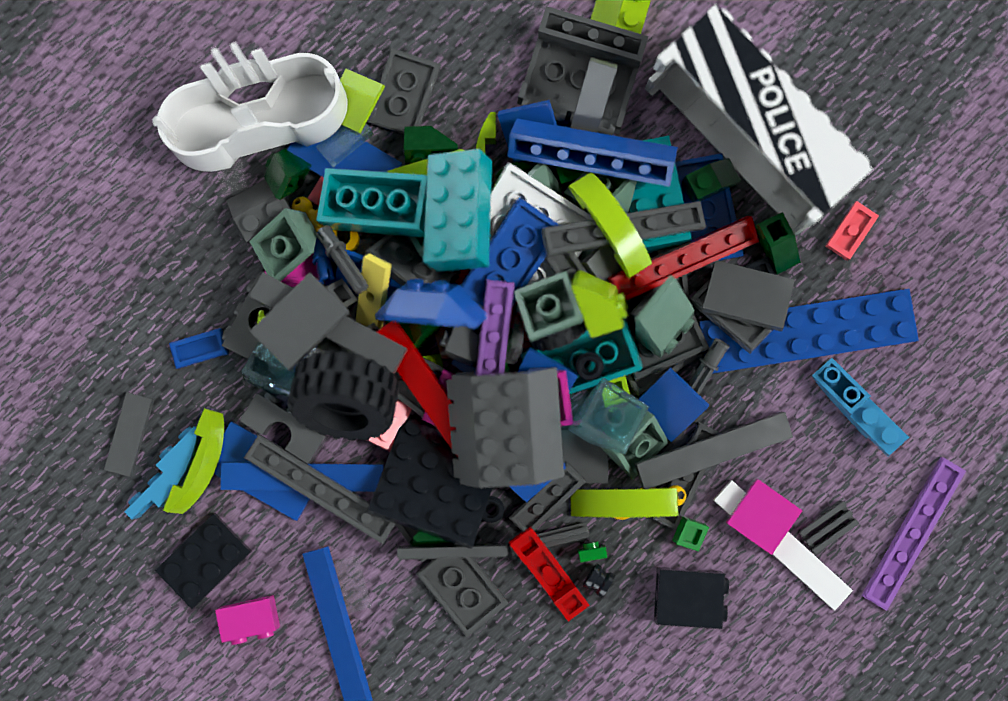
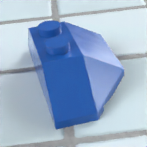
M411 279L393 293L375 314L376 320L476 328L487 319V313L460 285H452L444 280L424 283L423 279Z

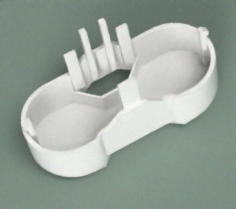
M232 43L231 49L240 62L228 65L217 48L211 49L213 56L221 66L219 72L215 70L211 63L201 65L200 68L207 78L183 85L174 90L162 103L158 116L152 119L153 125L158 128L162 141L183 164L198 171L212 172L231 168L239 157L285 144L297 142L304 146H310L324 141L333 135L343 123L348 101L345 89L335 69L324 58L310 53H297L269 61L261 48L251 51L255 60H247L237 43ZM259 82L274 83L267 95L260 99L238 104L228 98L236 89Z

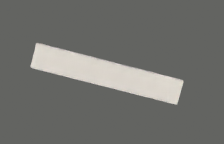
M730 480L713 501L731 515L746 493L735 482ZM787 532L773 553L783 565L833 610H836L853 591L789 532Z

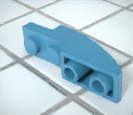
M833 358L828 360L812 375L819 387L846 418L887 457L909 438L870 399L871 395Z
M197 426L186 428L178 437L180 441L174 447H167L159 455L161 460L156 466L163 473L159 472L154 475L147 483L149 487L143 493L138 492L129 500L128 504L130 506L124 512L131 519L140 518L154 503L159 508L164 507L172 486H183L202 440V437L194 434Z

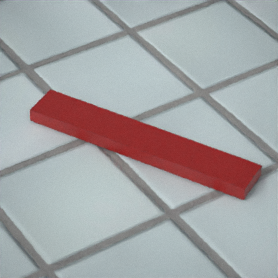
M746 216L651 258V265L629 279L625 272L621 271L607 277L608 281L617 287L619 294H624L627 301L663 285L670 275L676 279L759 242L753 218Z
M391 321L378 330L377 333L407 348V352L398 366L397 372L452 449L451 431L456 430V427L450 426L448 404L454 403V401L448 399L447 391L398 321Z

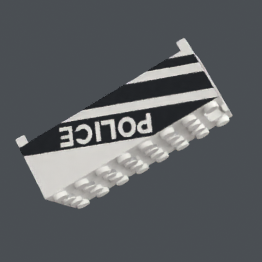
M715 4L657 57L653 67L656 73L648 79L645 89L651 96L660 89L719 153H723L725 159L730 158L736 171L777 214L784 213L796 236L818 221L873 169L869 165L867 157L861 152H856L851 147L848 137L840 131L837 132L831 126L828 116L822 111H817L811 105L808 95L802 90L798 91L791 84L789 75L783 70H778L771 63L772 59L769 54L762 49L759 50L752 43L749 33L744 29H739L733 23L730 13L725 9H720Z

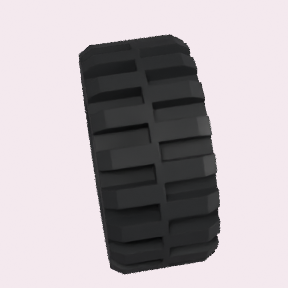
M325 351L322 354L317 352L305 357L297 365L288 397V406L297 422L305 424L306 428L318 431L319 434L330 435L337 439L368 440L370 437L376 438L384 434L393 424L399 385L394 374L390 373L387 367L384 365L380 366L377 361L371 358L366 359L363 358V355H352L345 351H340L339 353Z

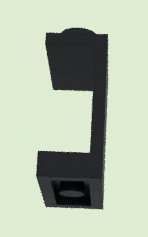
M657 567L654 622L657 625L723 629V622H726L728 617L727 605H724V594L729 592V579L725 578V573L722 571H715L714 573L670 570L667 567Z

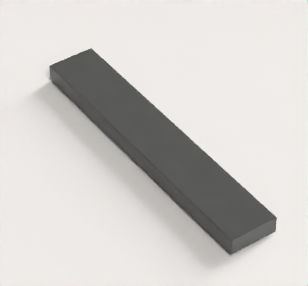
M700 201L627 214L641 240L704 230L706 228ZM594 219L546 227L541 230L546 257L611 246Z
M262 272L249 296L273 309L294 288ZM347 316L325 337L355 354L363 355V358H371L377 361L380 366L384 365L393 374H395L407 352V348Z
M779 412L634 464L642 489H649L793 438L786 413Z
M262 435L257 436L244 457L384 544L396 524L368 514L370 502Z

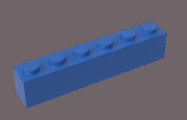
M516 119L510 132L508 157L670 187L678 147Z

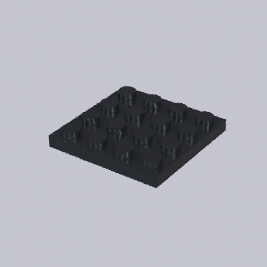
M409 414L406 423L399 427L369 505L368 514L472 549L493 487L477 488L460 484V479L454 478L453 458L457 456L452 453L451 447L437 427L422 420V418Z

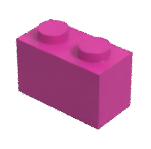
M274 595L221 606L215 610L222 643L230 641L231 645L247 642V637L257 635L258 639L273 636V631L280 627Z

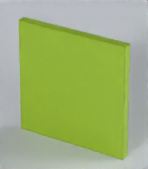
M345 69L340 81L347 95L348 106L346 116L341 125L361 134L385 86Z

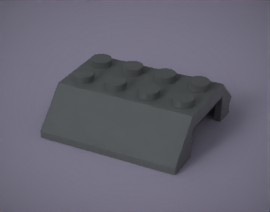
M546 6L538 30V39L525 81L522 82L517 104L523 106L550 100L556 121L564 123L566 118L570 120L569 124L571 125L591 58L618 65L597 133L607 135L619 134L649 36Z
M557 367L529 368L528 372L474 375V372L454 374L452 379L446 380L448 399L454 400V403L448 404L450 426L456 427V430L451 431L452 453L458 454V457L453 458L454 478H459L460 484L477 488L536 485L564 477Z

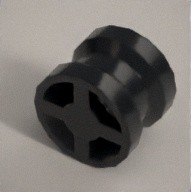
M596 563L586 577L583 587L595 590L596 595L602 598L613 583L615 575L611 572L606 573L602 570V566Z

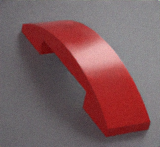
M531 526L508 542L568 622L590 606Z

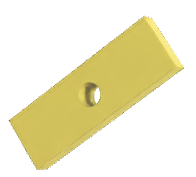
M370 253L363 257L361 274L368 284V289L359 294L356 322L365 327L375 323L381 329L383 328L384 320H376L375 314L387 300L391 264Z

